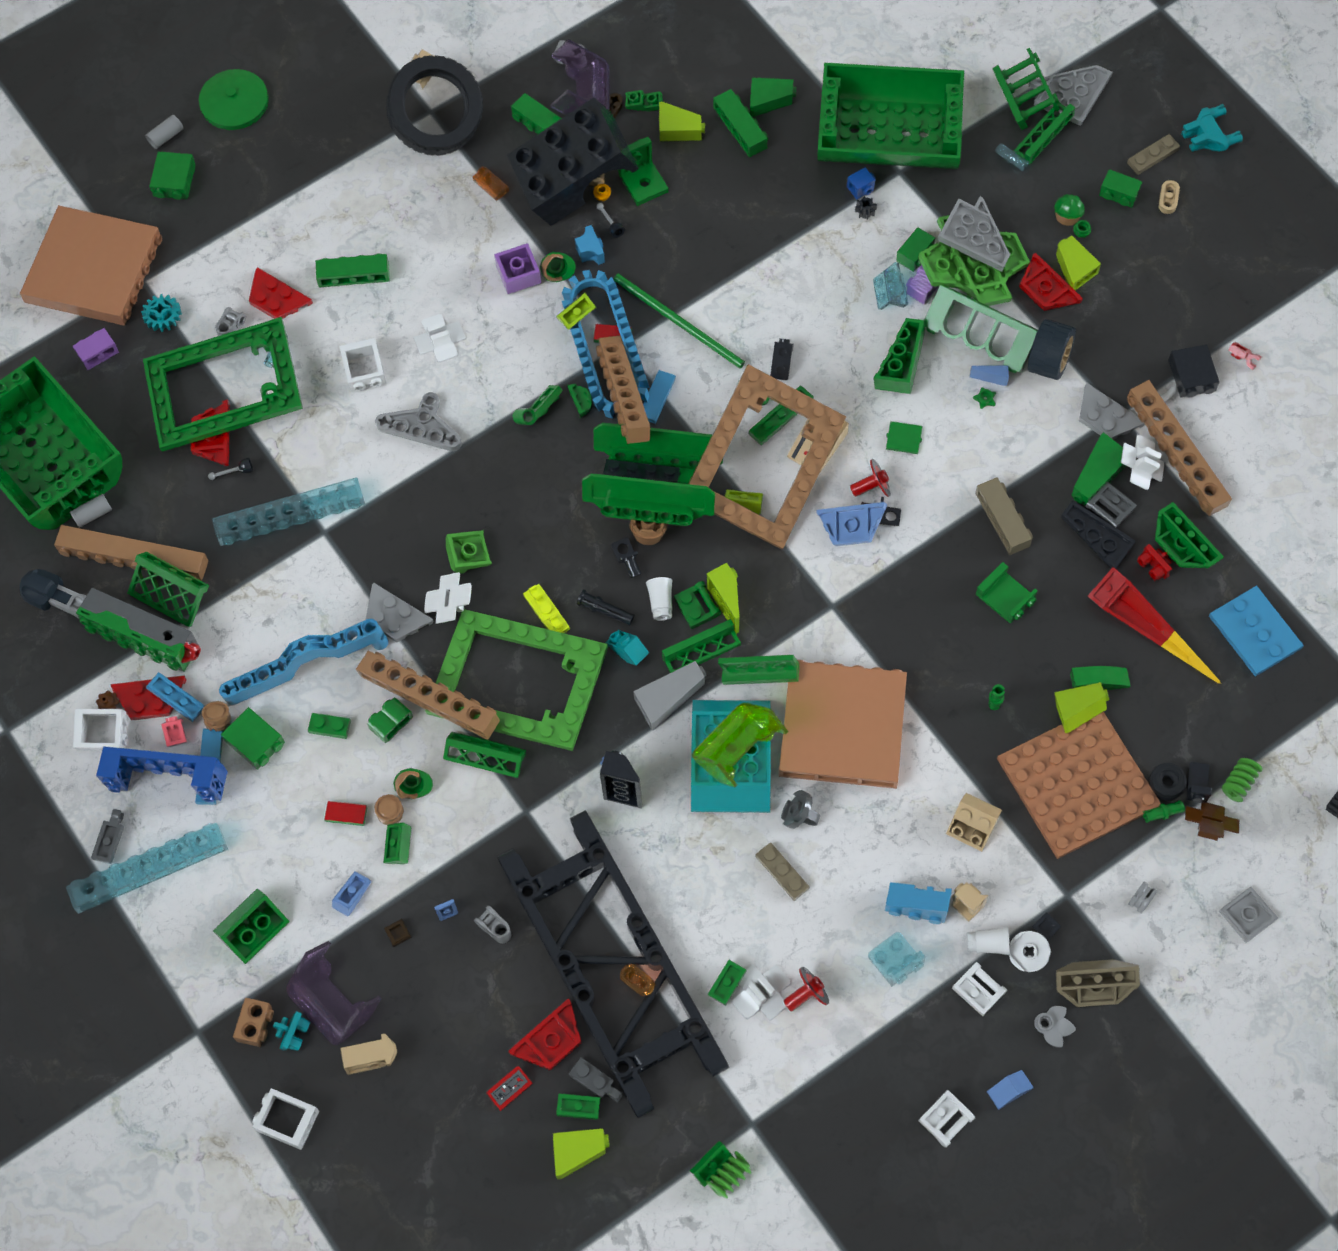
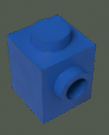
M863 168L848 176L847 188L856 199L869 195L874 190L875 176L873 173H869L866 168Z

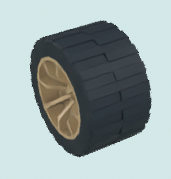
M1049 319L1043 320L1030 351L1028 371L1059 380L1064 373L1072 352L1076 334L1075 327Z

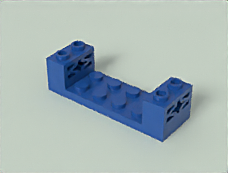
M103 746L96 777L109 791L119 793L120 791H128L132 771L143 773L145 770L151 771L154 774H163L165 772L174 776L185 774L193 777L191 786L202 800L214 802V800L221 801L228 771L217 757Z

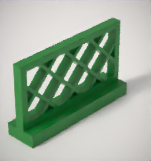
M149 552L136 555L134 562L137 565L127 594L185 626L192 627L203 593L208 591L209 585ZM142 567L147 569L149 577L143 578L141 573ZM155 576H161L165 585L159 587ZM151 579L154 586L153 590L148 591L145 580ZM137 583L141 584L143 594L134 591ZM171 585H177L181 594L174 595ZM164 587L167 588L170 598L165 600L160 590ZM156 591L160 602L152 601L150 593ZM189 592L196 596L193 604H190L187 597ZM182 595L186 606L179 608L176 597ZM166 601H172L175 608L174 611H170L167 608ZM187 608L190 615L188 620L183 618L182 609Z

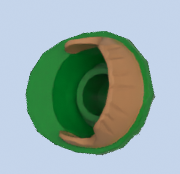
M1066 194L1056 201L1054 210L1057 221L1068 226L1074 225L1079 221L1080 217L1084 215L1085 207L1078 196Z
M561 252L548 253L540 264L542 276L551 282H560L570 278L576 268L572 257Z
M411 767L401 770L395 776L393 785L401 799H416L427 795L432 790L433 781L426 772Z

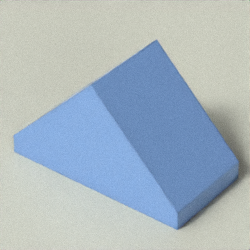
M1020 1070L1006 1076L989 1089L987 1093L999 1110L1034 1087L1024 1072Z

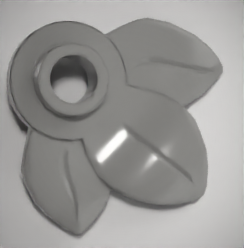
M1062 1006L1051 1007L1047 1013L1039 1014L1034 1021L1037 1031L1043 1033L1045 1041L1054 1047H1063L1062 1037L1068 1036L1076 1030L1075 1026L1064 1018L1066 1008ZM1041 1021H1047L1048 1026L1043 1027Z

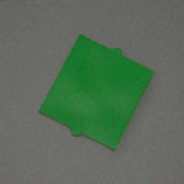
M890 421L889 433L886 434V450L918 454L919 444L922 442V426Z

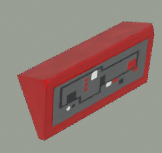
M517 1066L486 1093L501 1111L533 1083L523 1070Z

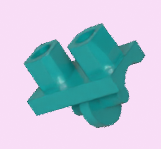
M297 1011L293 1013L288 1026L286 1024L289 1019L286 1017L282 1018L281 1023L274 1022L273 1027L278 1029L276 1037L281 1038L283 1032H285L279 1049L284 1051L286 1049L296 1051L300 1049L303 1040L294 1037V1032L299 1030L305 1033L310 1024V1021L301 1017L302 1013Z

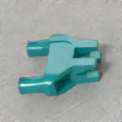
M1223 104L1214 108H1202L1197 120L1183 126L1184 131L1181 134L1184 139L1197 135L1191 138L1192 144L1189 145V148L1192 152L1203 148L1213 151H1224L1230 145L1243 141L1240 131L1224 135L1214 118L1226 115L1227 113Z

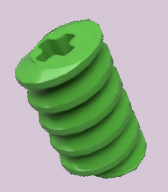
M1240 758L1226 779V783L1222 785V791L1231 800L1243 802L1242 797L1247 796L1246 791L1251 789L1250 784L1253 785L1255 783L1254 778L1259 777L1258 772H1262L1263 768L1254 760Z
M737 1151L734 1152L736 1158L731 1156L728 1158L730 1164L723 1163L724 1170L717 1169L718 1176H711L713 1183L706 1181V1184L718 1196L726 1199L728 1196L725 1191L728 1190L733 1193L734 1190L731 1185L734 1184L739 1187L740 1184L737 1179L745 1180L746 1178L743 1173H752L749 1163Z

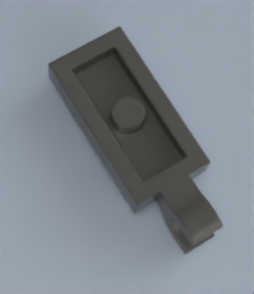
M113 809L110 821H103L91 855L93 860L112 864L124 826L120 824L124 817V813H121V810Z
M582 1057L569 1072L570 1077L601 1099L608 1095L618 1103L622 1098V1093L612 1087L615 1083L614 1080Z

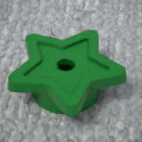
M981 387L979 394L973 396V399L979 402L980 409L987 405L995 406L996 403L993 398L996 392Z

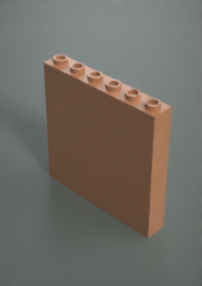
M58 205L20 291L24 303L125 326L127 319L131 316L133 304L135 305L137 302L138 292L143 288L145 275L149 273L150 263L156 256V249L161 244L162 236L158 227Z
M797 660L800 664L798 682H788L779 777L897 789L907 672L899 669L889 671L879 667L868 669L859 665L848 667L839 663L828 665L823 662L807 663L804 660Z

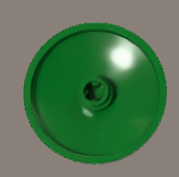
M241 69L226 70L214 75L204 84L199 95V105L204 118L213 126L224 130H239L251 126L264 115L269 102L267 88L261 78L252 72Z

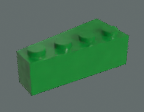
M905 319L895 342L889 348V353L885 360L883 359L878 373L873 378L875 389L911 394L925 335L924 320Z

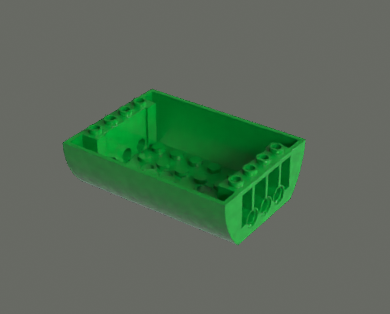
M824 62L817 161L958 169L961 159L964 70ZM851 129H857L858 132H857V133H852V132H850V130H851ZM874 130L876 131V133L869 134L867 131ZM909 132L911 135L904 136L902 133ZM920 133H927L928 136H927V137H922V136H920L919 134H920Z
M34 356L0 380V489L32 526L43 530L57 529L72 518L70 511L106 493L117 484L123 462L120 452ZM20 429H26L24 434L17 435ZM36 441L35 446L28 447L29 442ZM57 465L58 467L55 471H49L51 466Z

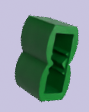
M394 697L383 704L381 711L369 717L367 725L384 743H387L400 729L408 724L413 715L404 704Z

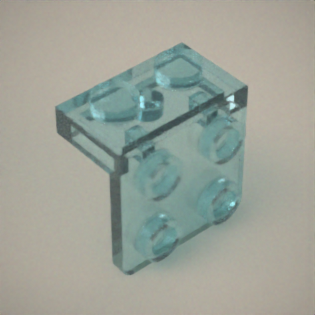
M895 932L868 953L870 961L891 987L897 983H903L911 972L919 971L924 966L923 963L926 957L921 950L916 953L900 932Z

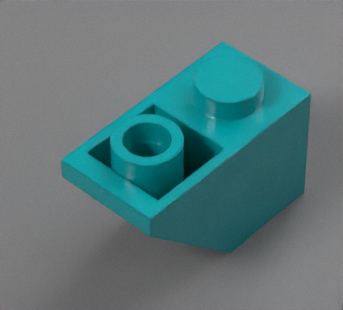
M621 630L613 632L605 642L623 660L635 666L649 654V651L637 636Z

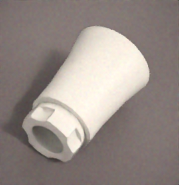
M658 577L648 580L646 585L649 592L653 619L657 621L671 619L672 579Z
M1008 927L967 932L968 952L976 951V953L1010 955Z

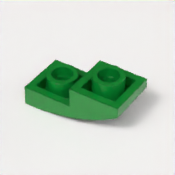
M643 90L626 92V109L655 111L659 110V102H663L661 91L644 94Z

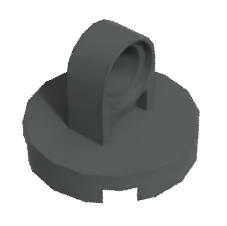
M804 790L795 792L793 795L796 797L792 801L788 799L781 814V819L784 820L783 825L790 829L799 827L803 822L811 826H817L820 814L811 809L813 803L812 796Z

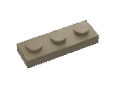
M1168 134L1129 158L1127 164L1139 175L1180 149V145Z
M771 842L755 854V857L793 901L809 890L810 886Z

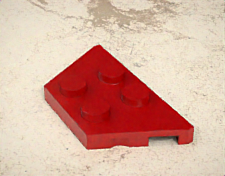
M1036 252L1033 254L1019 287L1043 311L1081 303L1083 298Z
M256 268L248 300L253 307L274 319L279 317L284 319L287 315L298 312V308L312 305V299L260 268Z
M224 400L222 405L214 409L211 407L203 414L196 415L191 419V422L230 411L229 401ZM229 432L192 442V454L224 466H229Z
M185 675L168 677L170 681L180 688L186 683ZM151 680L111 684L112 690L117 694L118 700L131 721L170 716L173 711L170 705L146 689Z
M569 998L508 1051L510 1055L551 1070L579 1046L581 1039Z

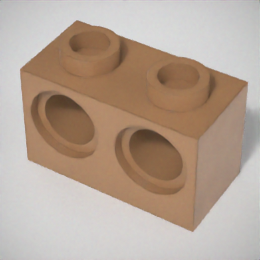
M245 998L233 1038L240 1043L261 1047L262 1042H265L267 1038V1024L273 1018L274 1010H272V1006L267 1002ZM257 1009H262V1014L259 1017H253ZM250 1029H256L254 1036H247Z

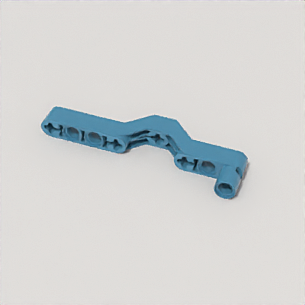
M374 619L364 620L333 635H306L289 643L278 659L223 683L219 688V693L228 704L235 705L290 681L301 665L318 657L341 658L371 644L376 650H383L387 647L389 640Z

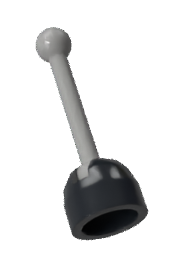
M598 203L597 209L602 211L611 224L609 228L611 235L614 238L622 236L625 228L622 224L613 222L605 211L604 205Z
M248 457L238 463V467L218 473H209L208 478L214 480L217 476L240 470L242 473L253 472L251 460Z

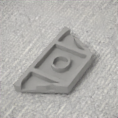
M1086 383L1079 422L1099 435L1104 432L1113 440L1120 435L1128 434L1131 430L1138 427L1142 428L1145 425L1138 416Z
M372 584L366 620H376L385 635L390 639L399 642L405 639L406 636L418 632V629L428 624L430 626L433 624V619L377 584Z

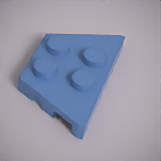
M880 502L817 510V514L820 516L825 530L829 533V538L833 545L843 546L870 543L886 510L887 503Z

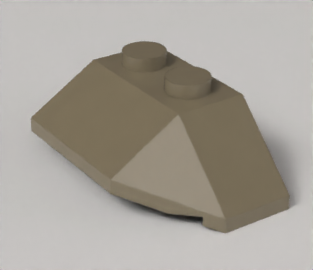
M1118 960L1072 962L1056 970L1057 992L1076 1007L1119 1004L1134 989L1140 986L1139 965Z

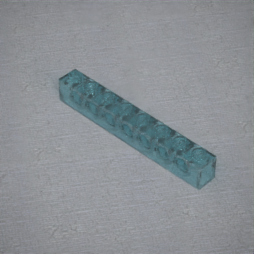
M356 477L212 518L220 546L231 545L239 540H248L253 536L266 535L271 531L283 530L295 524L301 525L309 520L322 519L331 514H340L348 509H357L365 505L358 478ZM307 506H311L310 509H307V510L304 509V508L307 507ZM293 511L292 514L286 515L287 512Z
M206 824L196 832L191 831L184 834L182 838L169 840L165 845L158 848H150L142 855L131 856L123 863L112 864L109 866V869L102 872H94L90 874V877L83 880H75L71 885L66 886L73 908L79 914L228 850V847L218 824ZM208 839L205 845H199L201 840ZM184 847H189L186 853H180ZM170 855L167 861L162 862L164 856ZM151 863L148 869L143 870L145 864ZM132 871L131 876L124 878L126 872ZM109 879H113L111 885L105 886ZM90 887H94L92 893L86 894Z

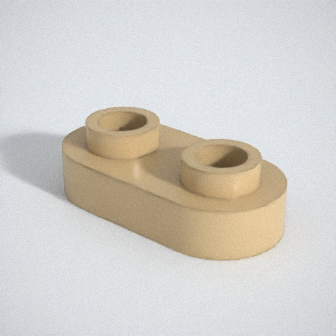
M1173 180L1165 181L1160 192L1158 207L1165 214L1173 213L1178 203L1180 186Z

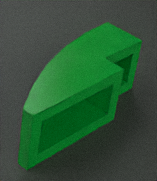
M1088 666L1072 668L1070 672L1073 688L1100 682L1103 690L1130 688L1131 686L1127 668Z

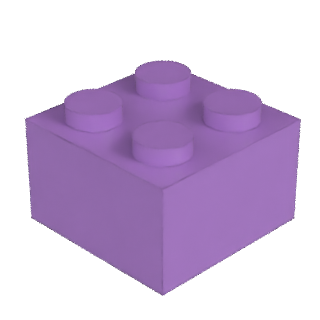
M528 243L494 254L496 267L507 294L541 283L540 271Z

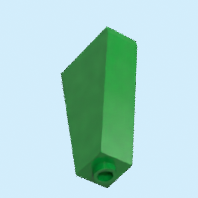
M1104 432L1100 435L1071 495L1077 503L1084 506L1107 482L1110 483L1126 467V465L1121 463L1123 447Z

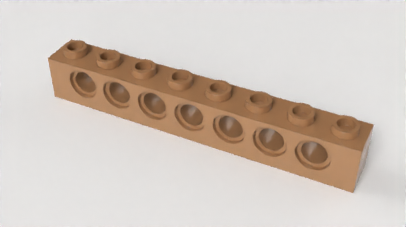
M621 336L599 338V346H596L597 357H600V366L603 368L604 379H607V389L610 390L611 401H614V411L618 413L617 419L618 424L621 425L622 436L626 437L627 444L650 441V424Z
M1150 380L1130 389L1127 396L1129 405L1132 408L1134 407L1140 421L1145 423L1149 434L1158 442L1160 450L1168 456L1169 463L1177 469L1180 479L1186 482L1191 495L1199 501L1201 509L1208 516H1211L1228 507L1232 500L1231 496ZM1153 417L1159 418L1160 421L1155 420ZM1205 491L1210 492L1212 495H1207Z
M368 650L356 668L362 678L486 740L490 738L500 722L496 714L497 712L489 706L485 708L472 698L468 700L464 698L465 696L456 690L452 692L444 684L432 682V679L426 675L419 676L413 669L409 667L405 669L397 661L385 659V656L379 652L373 653ZM464 707L461 711H457L458 708ZM480 715L477 719H473L474 716Z

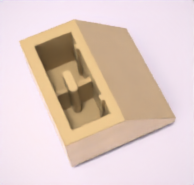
M965 793L946 834L979 851H983L1002 810Z

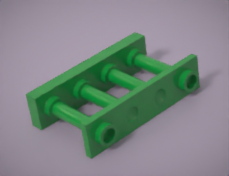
M1030 48L1027 49L1030 57L1007 70H1001L999 65L992 68L1021 130L1028 127L1026 120H1028L1029 116L1053 105L1056 112L1060 110L1057 105L1060 101L1056 93L1052 94L1038 65L1040 59L1036 52L1032 53ZM1034 64L1035 72L1013 84H1008L1007 79H1009V76ZM1040 77L1042 85L1020 97H1014L1013 93L1016 89ZM1044 91L1047 92L1048 99L1026 111L1020 110L1019 107L1022 106V103Z

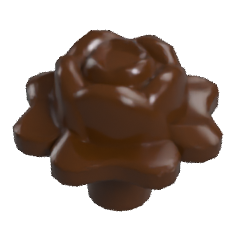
M109 690L99 694V699L96 700L98 709H116V705L119 704L117 694L111 693Z

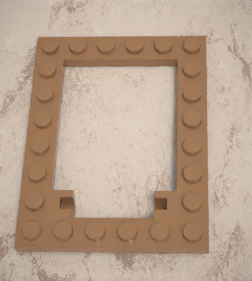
M748 364L689 484L707 486L709 488L747 408L759 413L762 409L761 405L766 401L767 397L809 419L801 432V436L812 441V444L774 523L714 492L715 515L783 549L846 416Z

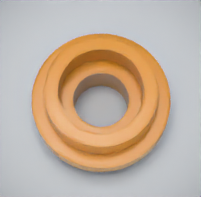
M599 184L594 188L593 193L599 201H606L611 195V189L606 184Z

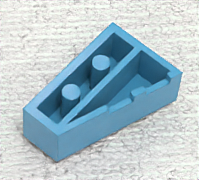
M890 882L885 911L889 912L890 915L900 916L902 914L909 916L913 920L926 919L932 924L945 923L952 889L946 888L945 892L934 891V887L927 886V890L915 888L916 886L911 884Z

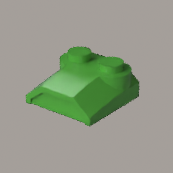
M483 530L447 534L446 551L451 569L454 572L461 574L465 573L468 569L492 564Z

